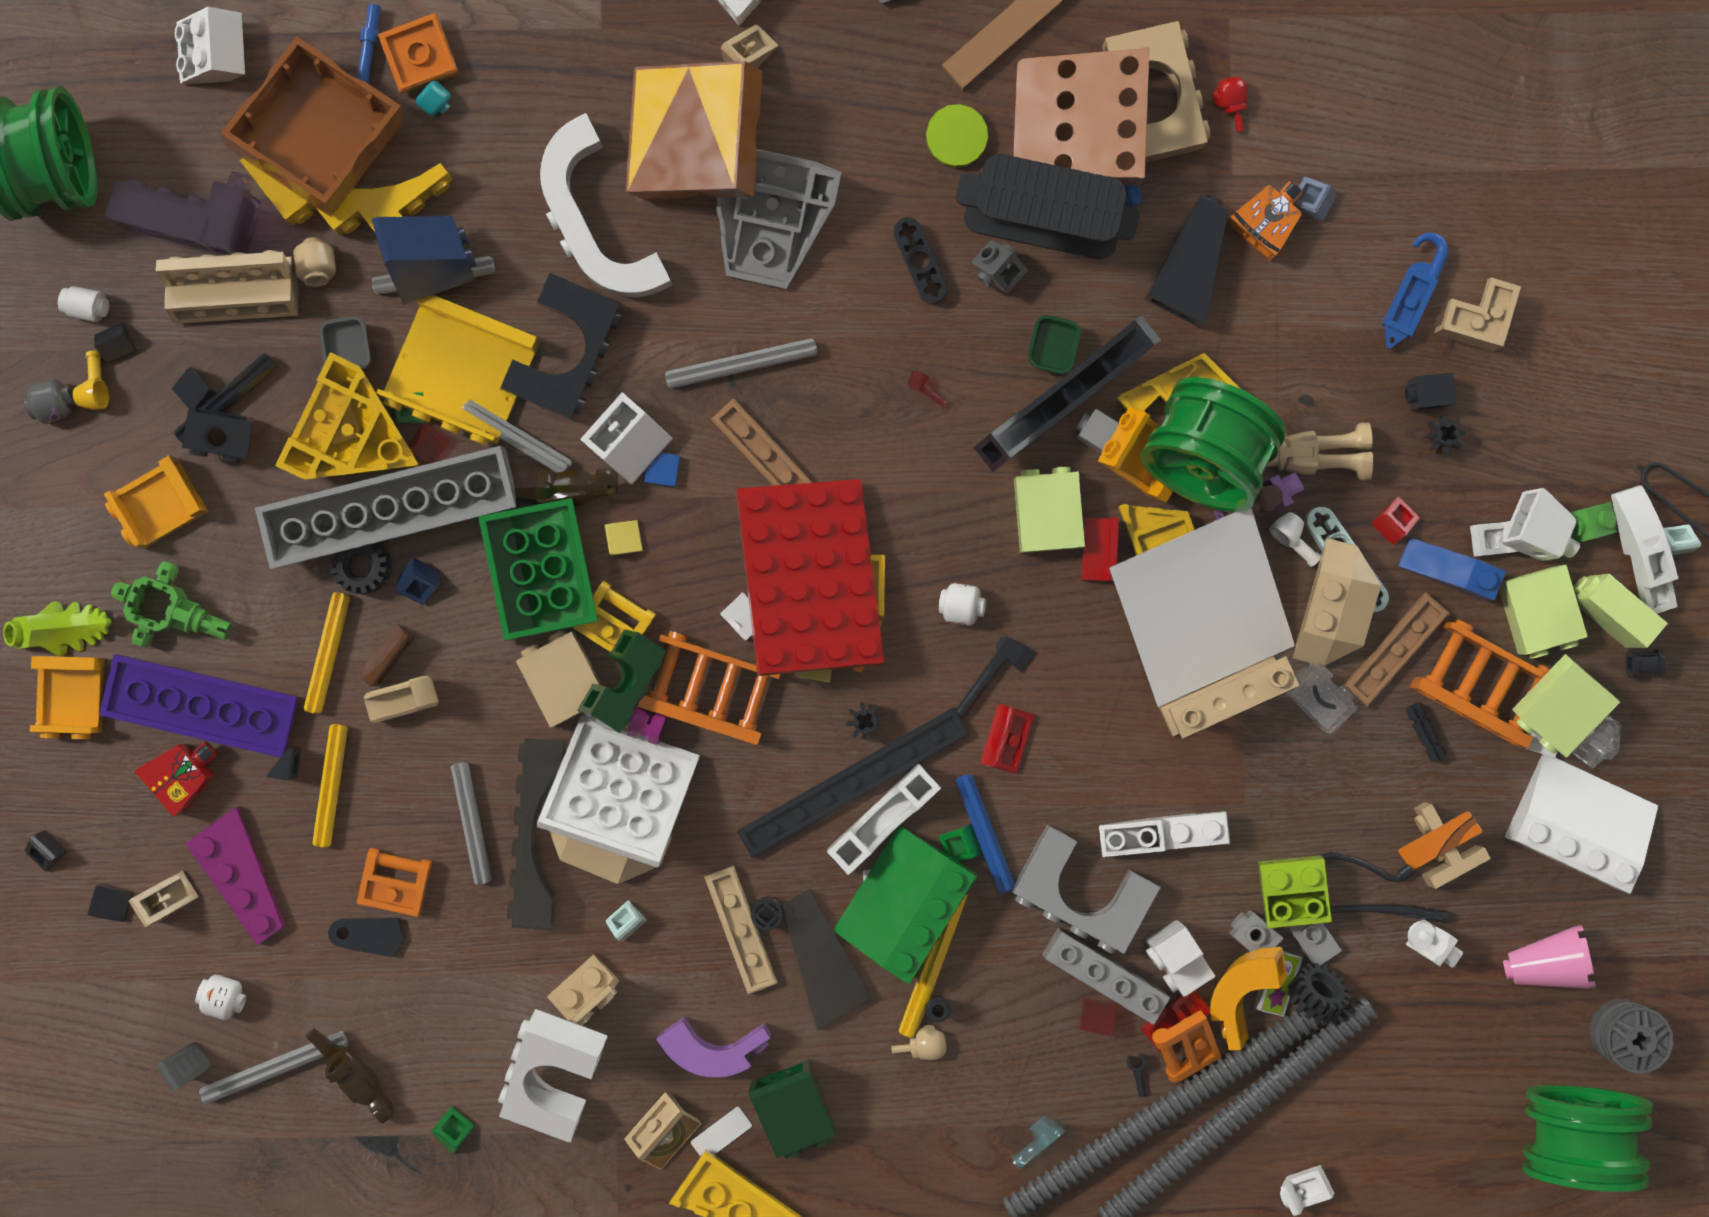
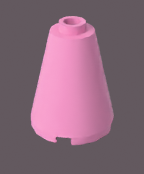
M1582 925L1571 927L1508 953L1509 960H1503L1506 978H1513L1515 985L1581 989L1596 988L1595 981H1588V975L1594 974L1587 940L1586 938L1579 939L1578 932L1584 931Z

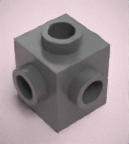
M990 240L971 262L979 272L976 277L988 288L994 285L1007 294L1028 271L1018 259L1019 254L1012 246L1004 243L1002 246L993 240Z

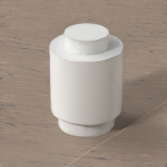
M71 286L61 290L58 297V309L68 317L100 322L108 314L109 301L106 299L104 292Z

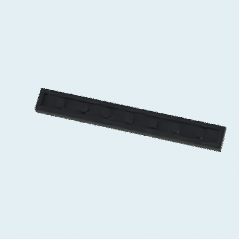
M952 707L738 829L737 833L753 858L966 737L969 733L955 708Z

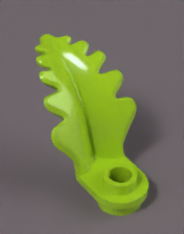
M55 601L51 602L36 615L17 617L12 619V621L6 622L3 628V637L8 646H13L16 649L40 646L56 656H63L67 653L68 645L81 652L84 650V640L92 646L97 644L95 637L98 640H103L104 634H108L111 620L107 618L106 612L101 613L99 607L95 608L92 612L93 606L89 604L80 612L79 603L73 602L64 611L62 604Z

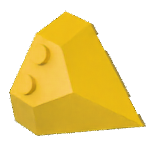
M330 352L316 380L318 383L275 466L307 480L409 467L419 464L361 367Z

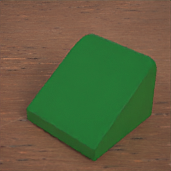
M967 824L939 835L945 854L958 862L974 858L983 853L972 824Z

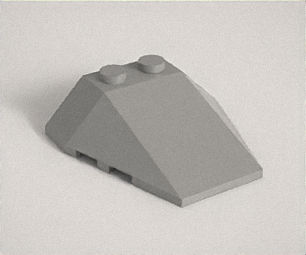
M757 149L754 197L716 198L726 276L787 289L836 203L842 172L815 161Z

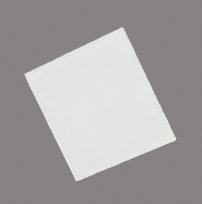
M1251 508L1242 512H1234L1109 568L1158 707L1295 646Z

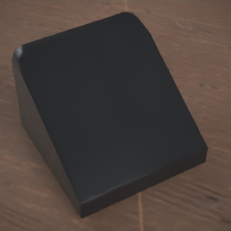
M191 366L171 388L188 408H199L216 393L199 371Z
M288 748L266 777L282 780L296 779L301 756L300 748Z
M105 883L96 885L87 915L124 922L133 891Z

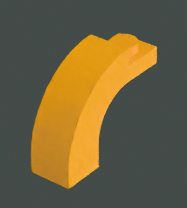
M1282 947L1261 948L1244 954L1234 961L1217 984L1210 1006L1211 1021H1222L1221 1032L1223 1038L1227 1039L1229 1050H1241L1249 1038L1243 1007L1244 995L1259 989H1280L1286 980L1287 971Z

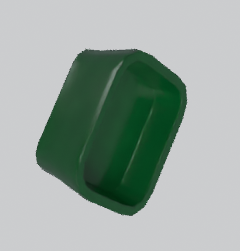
M1043 315L1038 318L1028 351V361L1031 366L1059 374H1065L1070 371L1074 364L1081 336V328L1076 322L1051 315Z

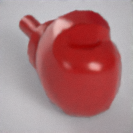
M1240 77L1223 79L1219 82L1217 90L1213 92V101L1215 105L1224 107L1226 114L1233 113L1237 132L1244 131L1241 111L1248 109L1246 104L1248 102L1246 82Z

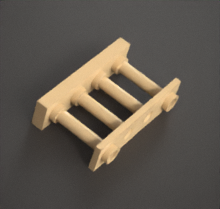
M1272 656L1159 707L1171 736L1180 734L1183 739L1299 686V683L1287 657L1276 660Z

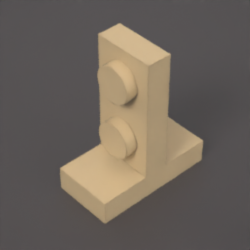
M1424 802L1414 807L1417 814L1414 820L1423 834L1429 833L1443 825L1432 804ZM1478 845L1460 854L1455 847L1438 856L1436 860L1438 862L1443 861V863L1422 874V877L1427 886L1437 889L1491 858L1486 849Z

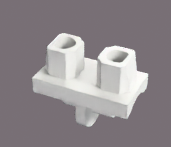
M1426 920L1414 923L1408 931L1406 945L1438 966H1441L1444 962L1453 968L1463 955V952L1455 947L1458 941L1456 938Z

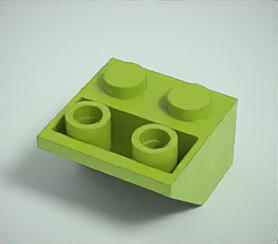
M1321 855L1258 862L1267 928L1332 922L1325 861Z

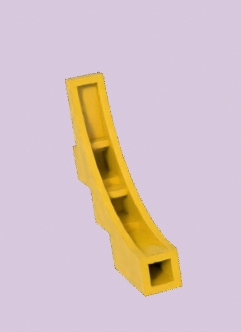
M243 158L240 160L288 222L292 225L296 223L301 224L313 215L315 206ZM440 163L423 175L398 185L376 189H352L331 217L319 209L318 211L340 236L344 233L349 234L355 231L360 226V220L363 218L374 230L371 219L376 217L413 216L425 207L424 202L433 195L438 197L445 193L450 187L449 183L454 179Z

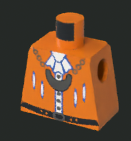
M1290 181L1287 182L1280 192L1268 185L1228 219L1226 224L1271 261L1279 253L1302 215L1301 211L1293 205L1302 195V191Z

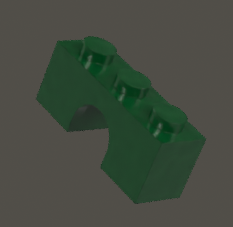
M624 629L609 654V657L618 662L621 667L622 678L620 683L613 689L592 684L577 711L603 728L620 733L630 722L631 713L637 702L645 696L647 685L653 674L661 668L662 658L666 650L639 632Z

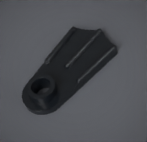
M342 918L333 922L328 931L330 941L337 947L388 957H395L400 944L404 940L399 918ZM339 928H347L349 936L347 938L340 937L338 934Z

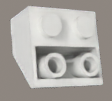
M206 7L176 22L175 39L178 42L176 67L180 76V84L229 82L245 75L241 12Z
M622 392L580 440L632 485L673 438Z

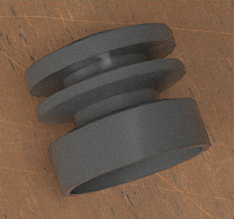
M1614 999L1602 1004L1594 1013L1589 1025L1590 1040L1595 1051L1605 1060L1634 1074L1649 1073L1660 1068L1668 1060L1673 1048V1033L1668 1021L1657 1011L1629 999Z

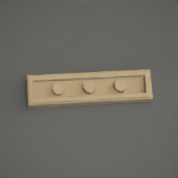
M733 865L706 875L704 878L747 994L749 995L777 984L778 982L760 933L752 921V912L735 866Z

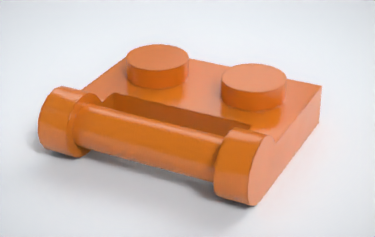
M370 848L356 904L416 917L420 916L428 878L432 869V861L422 859L420 862L381 853L380 849ZM380 865L417 873L416 882L375 874L376 867Z
M1201 1010L1186 1017L1169 1029L1161 1028L1156 1030L1152 1035L1155 1046L1161 1050L1167 1065L1166 1074L1171 1082H1180L1221 1058L1209 1022ZM1179 1041L1186 1060L1181 1063L1178 1062L1172 1045Z

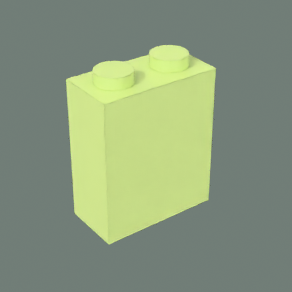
M1070 467L1052 468V474L1040 475L1039 469L1020 471L1021 476L1014 478L1020 553L1085 547L1079 472H1071Z
M1558 565L1502 581L1499 592L1518 655L1529 654L1530 659L1549 654L1548 648L1559 645L1560 650L1578 646L1579 639L1588 637L1567 565Z
M1610 574L1584 576L1573 586L1579 609L1625 648H1648L1668 624Z
M1565 654L1512 710L1519 717L1516 723L1530 735L1536 731L1543 737L1539 742L1548 751L1554 754L1558 750L1567 758L1620 701Z

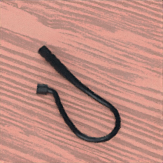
M1336 852L1320 854L1324 860L1339 859L1354 863L1390 882H1397L1402 879L1406 881L1415 874L1408 864L1397 871L1398 874L1393 876L1375 865L1354 856ZM1360 904L1330 907L1331 913L1379 912L1422 920H1434L1441 923H1447L1449 918V912L1446 910H1436L1414 905Z

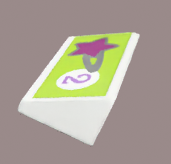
M1283 951L1287 978L1280 989H1259L1253 1005L1257 1010L1284 1017L1290 999L1287 993L1289 990L1288 985L1299 972L1303 959L1301 956Z

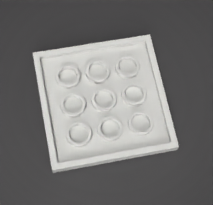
M581 715L537 821V827L658 868L700 755L662 742L654 745L648 743L647 739L642 737L637 739L627 736L628 731L624 729L620 733L607 730L591 719Z

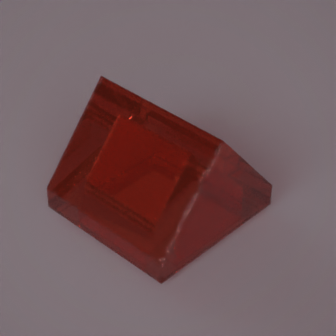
M423 423L407 445L412 454L425 463L430 464L435 462L449 443V440L426 423Z

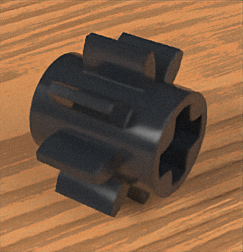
M1442 415L1439 418V424L1435 421L1428 422L1427 424L1431 430L1423 438L1430 440L1432 445L1429 450L1441 448L1442 454L1446 455L1450 452V445L1455 449L1461 448L1462 445L1458 440L1466 432L1460 431L1457 426L1460 420L1448 422L1447 416ZM1446 429L1448 431L1446 434L1447 440L1442 441L1443 433L1441 430Z
M862 701L860 703L861 710L858 712L849 709L854 719L853 721L846 722V726L854 725L856 730L853 737H857L860 732L865 733L868 741L870 740L869 732L873 730L877 733L882 732L876 725L877 721H882L885 718L884 716L876 717L874 714L877 709L876 704L869 710L865 709V704ZM867 713L872 714L871 721L874 723L871 728L865 726L863 729L859 728L860 721L857 719V716L859 714L863 716Z

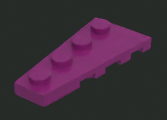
M238 806L190 839L185 845L256 945H259L286 925L273 891L268 886L264 876V868L261 861L257 858L252 845L253 840L250 832L246 830L242 819L243 814Z

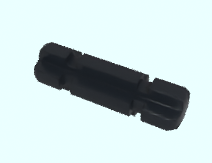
M1416 702L1406 708V713L1409 719L1414 721L1412 725L1422 745L1427 747L1426 753L1429 759L1433 762L1443 759L1447 756V752L1443 744H1439L1440 738L1430 718L1425 716L1427 712L1423 704Z

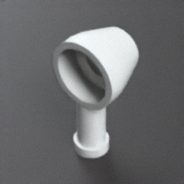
M1289 512L1272 523L1268 529L1269 533L1282 545L1293 548L1312 567L1320 560L1321 555L1311 549L1300 538L1304 522L1299 516Z

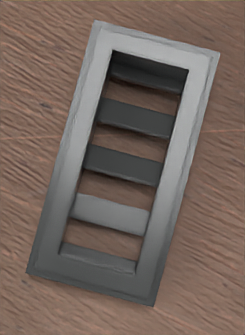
M197 1042L190 1043L157 1064L158 1070L172 1091H176L211 1067L210 1061Z

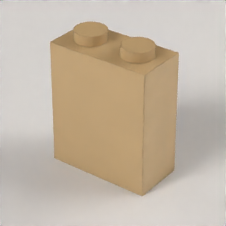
M565 629L548 637L551 643L539 648L538 644H535L521 651L523 657L516 660L550 728L580 714L577 710L592 684L603 686L576 632L567 634Z

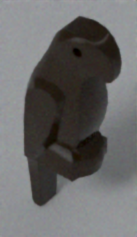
M540 468L538 487L515 488L516 501L535 503L537 505L572 498L574 507L583 506L596 498L616 493L618 474L614 470L606 468L597 469L595 475L580 470H567L555 473L549 468Z
M315 1028L306 1034V1038L325 1057V1064L327 1065L325 1077L331 1083L337 1082L340 1089L353 1103L368 1106L370 1112L380 1123L384 1124L393 1116L394 1108L392 1102L382 1093L377 1075L344 1046L336 1045Z

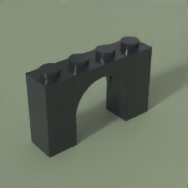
M549 273L537 304L571 319L579 326L585 339L584 356L575 368L558 375L543 373L512 359L500 390L570 420L572 414L577 416L580 414L586 400L580 397L585 385L588 387L592 386L598 370L593 368L597 356L602 359L604 358L610 341L605 340L609 328L616 330L622 313L617 311L620 303Z

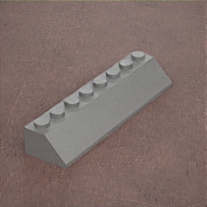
M497 446L256 507L255 511L269 568L275 569L477 518L478 516L516 508L514 479L507 451L505 448Z

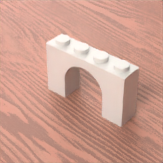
M535 1009L530 1021L524 1019L517 1038L522 1039V1042L518 1041L511 1056V1060L516 1061V1063L510 1064L504 1081L509 1082V1085H504L498 1100L499 1103L503 1104L499 1117L570 1143L580 1121L586 1100L551 1087L538 1076L535 1067L555 1066L592 1079L601 1058L607 1035Z

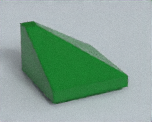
M451 1106L431 1132L453 1154L475 1125Z

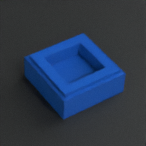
M660 453L646 468L644 482L676 487L680 456Z

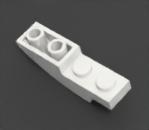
M1636 486L1611 494L1623 553L1631 556L1640 600L1656 614L1678 607L1672 581L1678 579L1675 563L1664 529L1644 488Z
M1226 811L1180 814L1099 825L1103 857L1230 844Z

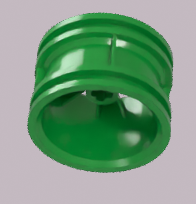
M1189 377L1179 380L1165 404L1166 418L1162 426L1151 432L1147 444L1141 452V461L1144 467L1168 489L1195 503L1227 512L1249 510L1262 488V474L1268 462L1273 461L1277 457L1280 446L1286 438L1287 430L1284 422L1264 402L1233 385L1202 377Z

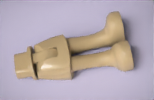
M1359 423L1355 431L1343 435L1316 436L1314 431H1306L1287 436L1280 446L1277 457L1273 461L1268 462L1266 467H1278L1279 470L1284 469L1303 475H1315L1318 469L1346 468L1356 471L1357 477L1360 480L1370 481L1373 472L1372 452L1319 454L1320 450L1371 449L1373 442L1370 423Z

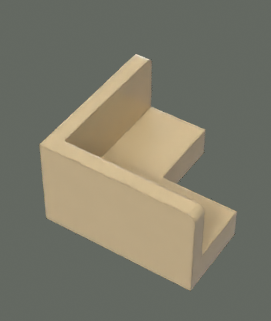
M1489 278L1487 279L1480 307L1450 299L1442 325L1436 327L1434 334L1492 352L1504 347L1521 286Z

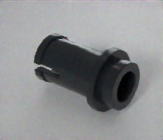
M934 995L930 998L926 1005V1014L931 1021L940 1023L945 1021L950 1015L951 1008L946 999L940 995ZM935 1005L943 1006L940 1011L933 1010Z

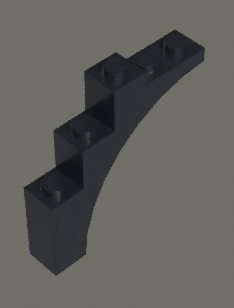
M1142 315L1139 316L1083 363L992 431L973 448L990 470L994 472L1076 410L1091 396L1112 382L1159 343L1161 339Z

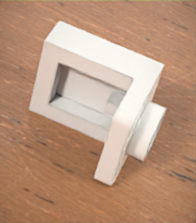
M1321 1165L1287 1176L1280 1188L1282 1202L1287 1208H1290L1293 1216L1300 1215L1304 1207L1332 1199L1334 1191Z

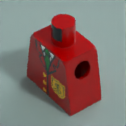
M206 741L194 751L188 744H179L141 766L135 773L169 813L176 817L183 815L214 779V774L206 765L218 753Z

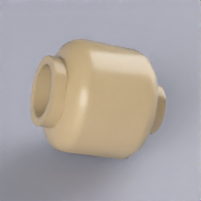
M307 238L294 249L295 275L301 281H304L306 285L313 287L326 285L336 274L334 249L320 238Z

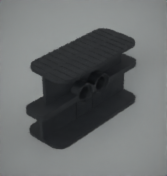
M995 154L989 157L984 164L983 172L977 175L971 173L961 175L956 194L957 203L966 206L965 224L974 233L1094 259L1110 257L1116 249L1118 239L1126 241L1133 239L1139 221V212L1134 208L1124 206L1126 189L1120 180L1006 154Z

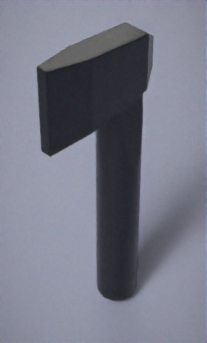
M1007 636L1001 637L996 643L997 652L955 709L960 717H966L1006 659L1022 672L1036 652Z

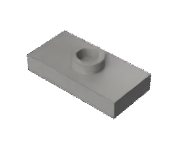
M1323 923L1287 926L1311 964L1318 963L1320 966L1342 951Z

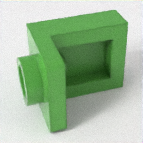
M1611 502L1570 512L1576 519V524L1570 537L1577 542L1619 532Z

